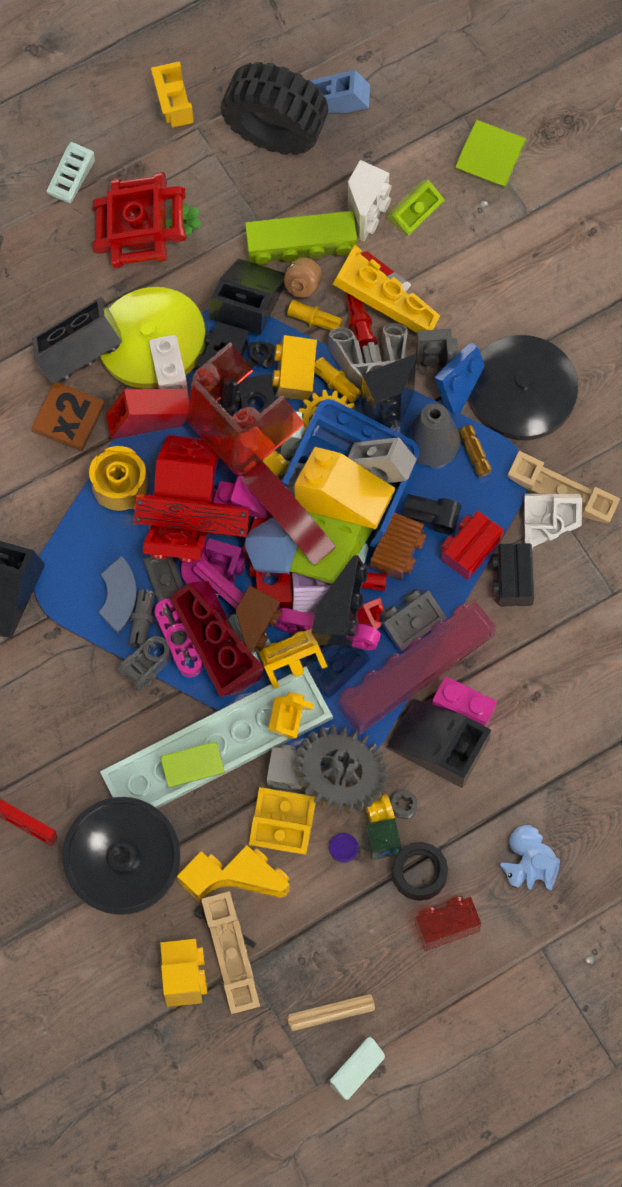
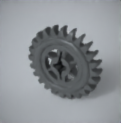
M335 725L331 727L329 735L325 732V728L322 727L318 737L313 731L309 736V740L305 738L301 743L302 747H299L296 751L298 757H296L294 764L298 768L295 771V775L301 778L298 784L301 787H307L305 794L307 796L314 795L313 801L315 803L323 801V807L326 809L332 805L335 812H339L341 807L347 813H351L353 807L357 811H362L364 806L371 807L374 800L380 799L381 792L386 788L385 781L388 778V773L382 772L386 770L387 763L378 764L384 754L373 755L377 743L366 747L368 735L358 741V730H355L349 737L347 736L346 726L343 727L340 735L337 734ZM321 762L328 766L327 770L323 773L321 772ZM358 768L360 771V780L355 773V770ZM348 782L353 784L351 787H345Z

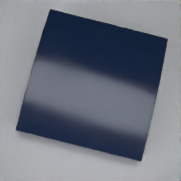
M319 645L328 666L323 669L316 653L299 660L303 668L307 667L317 688L330 699L370 660L368 654L362 649L351 646Z

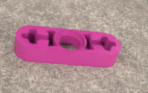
M161 600L155 607V615L163 636L169 645L178 671L185 677H195L202 671L203 662L183 623H179L182 621L171 600ZM165 608L174 611L172 615L175 624L170 626L167 616L163 615V609ZM177 631H182L187 635V640L181 645H176L171 641L172 634ZM188 650L190 659L195 661L194 668L189 669L187 665L182 666L185 664L183 652Z

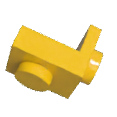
M289 692L287 696L275 697L268 731L289 739L297 738L302 710H313L314 704L304 700L305 696L298 693Z

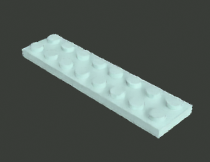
M304 667V673L301 676L296 677L292 673L278 680L279 688L274 689L271 684L100 771L112 797L140 799L158 809L271 751L272 747H279L292 740L268 731L275 697L287 696L289 692L298 693L305 696L304 700L314 704L313 710H302L297 737L333 719V716L307 667ZM217 742L225 770L224 774L171 788L168 787L160 756Z

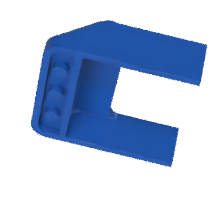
M326 399L321 401L316 408L281 482L285 487L287 486L299 459L308 460L314 447L341 453L348 457L354 442L399 437L415 456L416 461L420 450L412 439L335 400ZM408 480L388 483L395 488V492L381 518L370 546L375 548L385 534Z

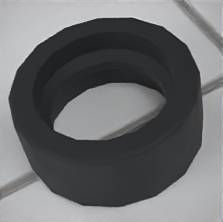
M425 842L411 843L402 848L395 857L392 867L393 882L398 891L405 897L416 901L429 900L438 895L445 886L448 876L447 860L443 853L432 844ZM415 855L428 856L437 866L438 873L435 881L425 888L411 886L403 876L404 864Z

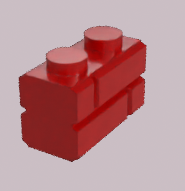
M476 511L472 517L467 515L458 527L460 529L459 533L455 537L449 536L441 546V550H443L441 560L443 563L455 570L466 580L473 575L503 539V528L490 521L480 511Z

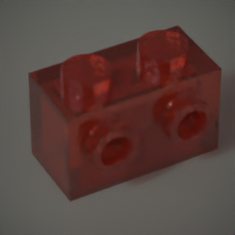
M458 896L446 902L447 905L436 909L435 906H430L419 911V915L415 917V927L425 952L480 932L482 924L471 897L463 899V896Z

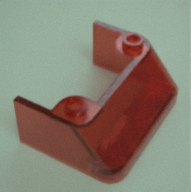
M230 342L195 372L192 379L187 422L234 474L244 475L269 456L305 423L283 395L261 413L253 407H246L231 417L217 402V400H220L223 379L226 377L235 378L238 381L237 384H239L253 371Z

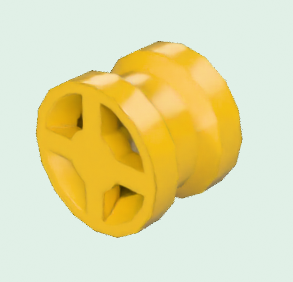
M382 794L380 799L374 800L371 807L365 806L372 828L378 827L384 821L389 823L395 821L394 812L387 794Z

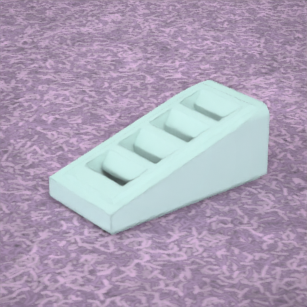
M70 142L46 191L47 194L71 204L95 162L94 152ZM72 165L79 168V171L71 169L69 166ZM64 174L74 178V182L64 178ZM59 183L69 187L70 190L66 191L62 188H59Z

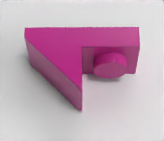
M238 476L236 483L220 481L213 503L250 507L249 516L267 519L269 512L241 481L243 476Z

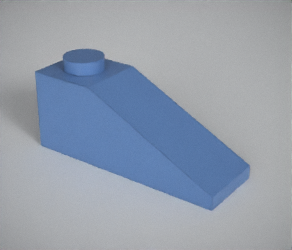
M356 70L310 80L316 88L323 92V97H326L328 113H349L369 108L370 84Z

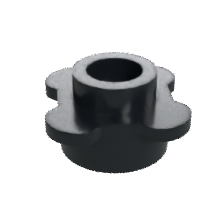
M264 341L251 342L248 345V351L250 352V356L247 359L248 366L251 368L256 366L271 368L274 365V360L272 359V353L275 349L274 345Z

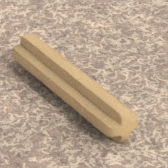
M368 994L289 1014L288 1023L290 1029L295 1031L375 1010V1004L372 995Z

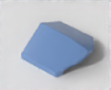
M274 518L268 519L251 530L245 541L246 551L257 572L289 574L297 545Z

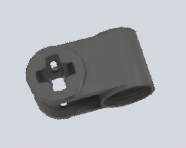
M159 636L149 638L119 666L118 672L121 675L125 674L135 684L134 688L137 691L146 688L155 676L170 663L172 655L167 641ZM155 648H163L165 650L163 655L157 658L152 657L150 654Z

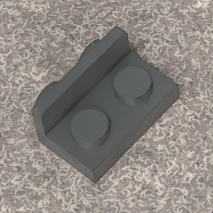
M451 328L417 332V364L434 366L444 362L446 366L458 355L457 338H452Z
M414 589L403 597L405 601L397 607L392 605L381 613L382 618H380L379 622L382 624L380 627L385 629L399 651L405 650L447 619L429 590Z

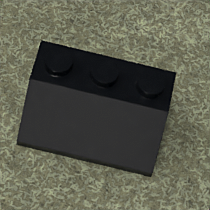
M102 296L33 337L34 359L49 381L54 384L57 381L67 380L77 369L92 365L96 358L102 354H109L115 351L122 343L121 332Z
M414 354L362 374L361 409L364 415L394 431L397 427H400L414 395L416 357Z

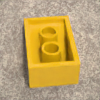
M314 447L295 482V498L307 512L373 529L377 528L395 492L393 486L345 455Z

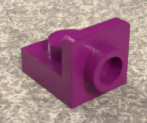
M209 538L206 546L207 558L216 565L226 566V564H229L228 580L235 582L237 574L242 575L246 559L243 558L242 548Z

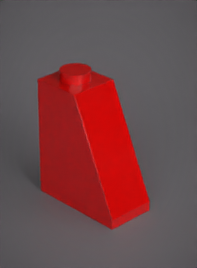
M124 389L105 414L110 439H119L182 426L192 413V403L188 399L186 389Z

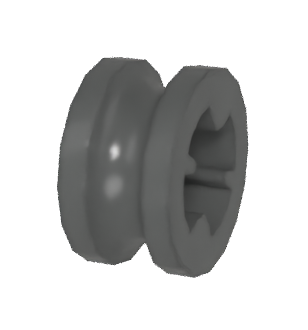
M402 790L394 794L391 801L394 815L399 819H408L415 814L417 799L413 793ZM400 799L412 803L409 804L408 811H405L404 808L398 809L396 805L399 806Z

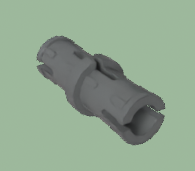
M144 589L138 590L135 613L131 615L133 625L128 645L132 648L138 649V644L141 647L147 641L149 627L153 625L154 618L151 615L156 593L146 590V594H144Z

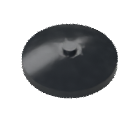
M514 335L499 339L482 350L481 356L485 367L468 399L475 416L485 427L509 439L534 440L553 433L568 420L576 404L578 379L573 364L560 348L539 337Z
M131 797L108 798L88 807L71 825L63 846L64 871L74 892L91 907L113 915L135 914L157 904L173 886L180 868V844L170 821L153 805Z

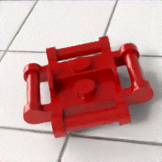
M164 172L155 173L154 176L125 181L121 179L111 180V191H107V197L93 200V210L95 211L93 252L104 254L111 250L113 268H121L124 264L149 260L167 261L166 241L182 242L186 239V230L183 229L185 188L181 186L167 187V179ZM171 199L172 228L166 229L165 200ZM106 212H107V238H106ZM128 247L131 251L155 247V249L122 253V248Z

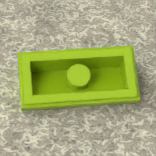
M429 180L421 181L386 215V218L409 236L445 199Z
M217 742L160 756L169 788L225 773Z

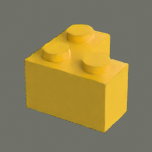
M196 939L160 942L163 991L167 1007L203 1003L202 994H207L205 970H199V965H205L203 947L197 948Z

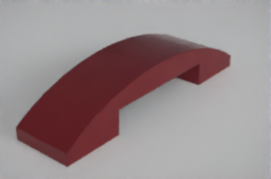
M263 461L241 478L245 486L261 502L314 566L336 548L304 507Z

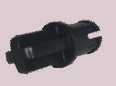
M226 377L223 379L221 396L216 403L218 416L215 427L222 432H229L234 427V414L239 405L236 401L238 381L235 378Z

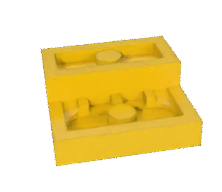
M259 787L249 845L307 855L316 803L313 801L315 796Z

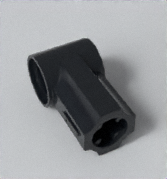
M408 494L402 516L429 525L431 529L438 533L454 534L461 511V504L446 498H440L435 501Z

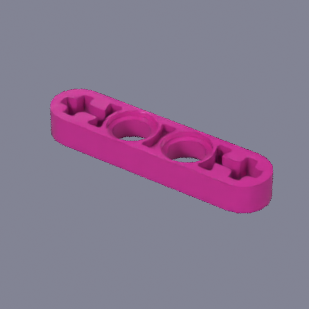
M279 608L282 614L275 625L279 630L295 634L312 629L315 614ZM359 624L358 634L354 636L351 647L375 650L381 634L373 627Z

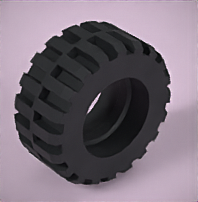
M262 62L247 63L234 72L220 107L225 123L230 125L233 132L240 134L241 138L246 141L249 140L259 148L263 147L267 151H277L284 155L289 153L298 155L314 147L329 112L326 97H323V92L316 88L313 82L304 79L303 75L297 72L289 71V68L278 67L273 63L263 64Z

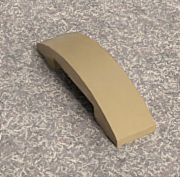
M521 451L518 452L507 475L511 480L532 494H581L582 517L601 523H610L620 498L597 487L593 490L543 467L544 462Z
M228 891L201 899L215 946L231 1014L260 1007L251 964L231 892Z

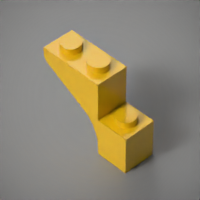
M247 845L223 870L221 869L223 865L215 856L210 854L207 857L201 851L177 876L178 883L199 903L209 893L222 887H236L278 898H283L290 892L289 877L278 867L275 870L266 863L268 858L259 849L255 848L252 850Z

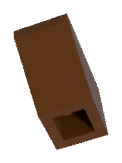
M249 586L236 609V615L245 646L254 655L256 650L262 651L268 640V636L265 633L270 625L275 627L282 611L279 610L280 601Z

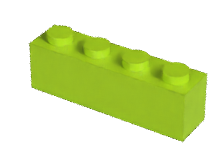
M353 211L245 222L249 262L260 265L278 260L291 262L298 258L306 257L319 259L325 255L334 254L346 256L349 255L354 245L357 246Z

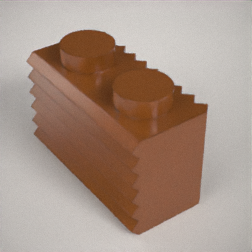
M394 512L385 534L380 539L371 558V569L387 574V576L402 581L405 573L410 575L416 559L412 558L416 549H422L427 534L423 533L424 524Z

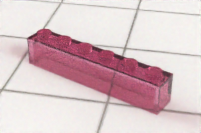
M476 601L469 605L465 603L459 606L453 612L454 616L446 622L441 620L431 628L430 634L424 638L420 636L414 639L408 645L409 649L401 655L399 653L394 654L386 661L385 667L378 672L377 670L371 671L363 678L362 684L356 688L351 686L340 695L339 710L354 729L358 730L359 735L495 636L496 625Z

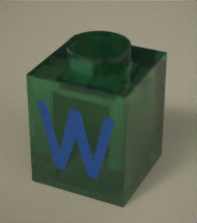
M395 818L366 824V835L372 861L396 856L399 853L401 842Z

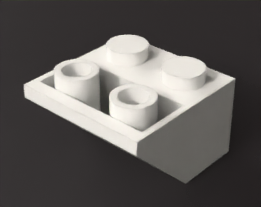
M360 160L348 181V209L354 213L355 228L359 239L365 241L369 233L373 234L379 223L377 218L381 211L385 213L390 205L391 198L389 193L392 185L389 184L390 173Z

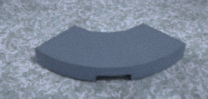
M122 556L101 574V578L107 586L108 595L105 605L99 611V616L118 635L131 620V615L136 607L137 597L134 575Z

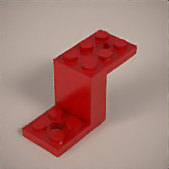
M168 435L156 461L154 496L213 503L215 471L222 454L223 441ZM151 526L144 541L143 553L150 554L151 557L157 559L170 556L179 557V560L184 562L200 560L210 533Z

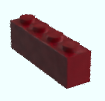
M209 581L188 583L169 597L220 697L241 694L260 680L264 667L236 635Z

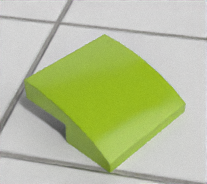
M476 120L455 168L506 188L527 139Z

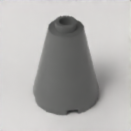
M431 403L425 406L406 432V437L415 441L419 447L420 454L416 461L419 465L423 464L431 466V468L445 466L455 459L460 448V433L448 410L438 403Z

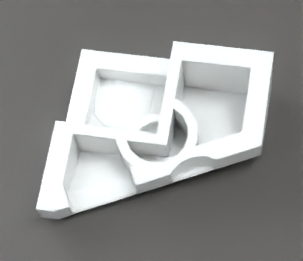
M524 494V543L532 544V549L547 540L551 541L559 537L560 534L566 531H572L582 526L581 494Z

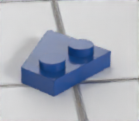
M469 343L434 377L445 408L454 415L456 412L461 413L485 367L478 346Z

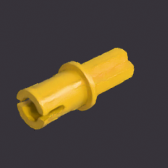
M293 299L288 308L287 316L309 323L310 327L316 325L331 331L340 328L342 325L340 317L323 312L318 306L314 308Z
M324 357L319 358L315 362V367L317 368H314V373L328 384L329 389H335L342 396L346 395L351 403L359 398L361 395L359 388L345 377L343 371L335 369Z

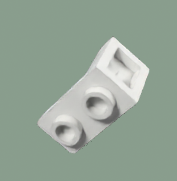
M176 335L151 339L149 343L159 389H186L188 396L187 382Z

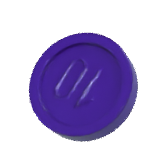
M348 833L337 834L330 841V854L338 862H350L358 853V842Z

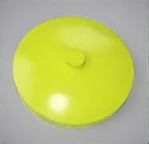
M147 287L124 295L109 308L121 332L122 343L112 353H104L100 357L109 373L120 382L142 389L159 388L149 343L151 339L176 335L185 376L197 365L198 358L205 349L206 327L200 310L186 295L170 288Z

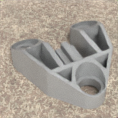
M389 323L383 327L381 345L384 361L381 360L378 345L370 342L368 346L362 347L365 363H363L359 342L356 340L354 333L346 328H336L329 332L327 348L340 370L345 373V377L362 391V374L404 358L407 327L399 323Z

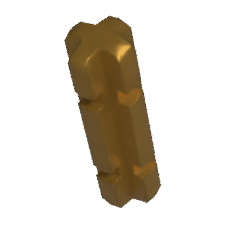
M466 425L460 428V438L465 444L464 447L472 465L475 467L476 475L479 478L489 475L491 473V466L488 460H486V455L479 439L475 436L476 432L473 426Z

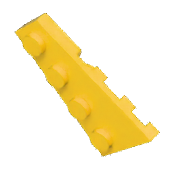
M354 245L333 285L416 333L418 331L433 330L440 315L414 293L408 294L405 292L400 281L395 277L388 278L379 270L381 266L373 259L369 262L360 254L362 250Z

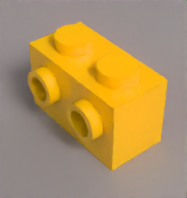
M284 335L281 343L275 345L274 361H278L277 370H274L272 374V386L276 387L275 397L297 400L309 399L313 392L317 340Z

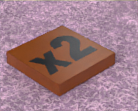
M56 382L52 385L31 428L32 432L83 452L105 406V401Z

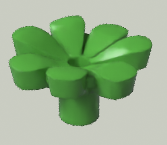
M183 204V229L186 230V236H190L192 230L198 229L201 225L200 220L196 219L199 216V210L196 207L190 210L188 204ZM172 208L169 210V214L171 215V217H172ZM172 219L166 220L168 228H172Z

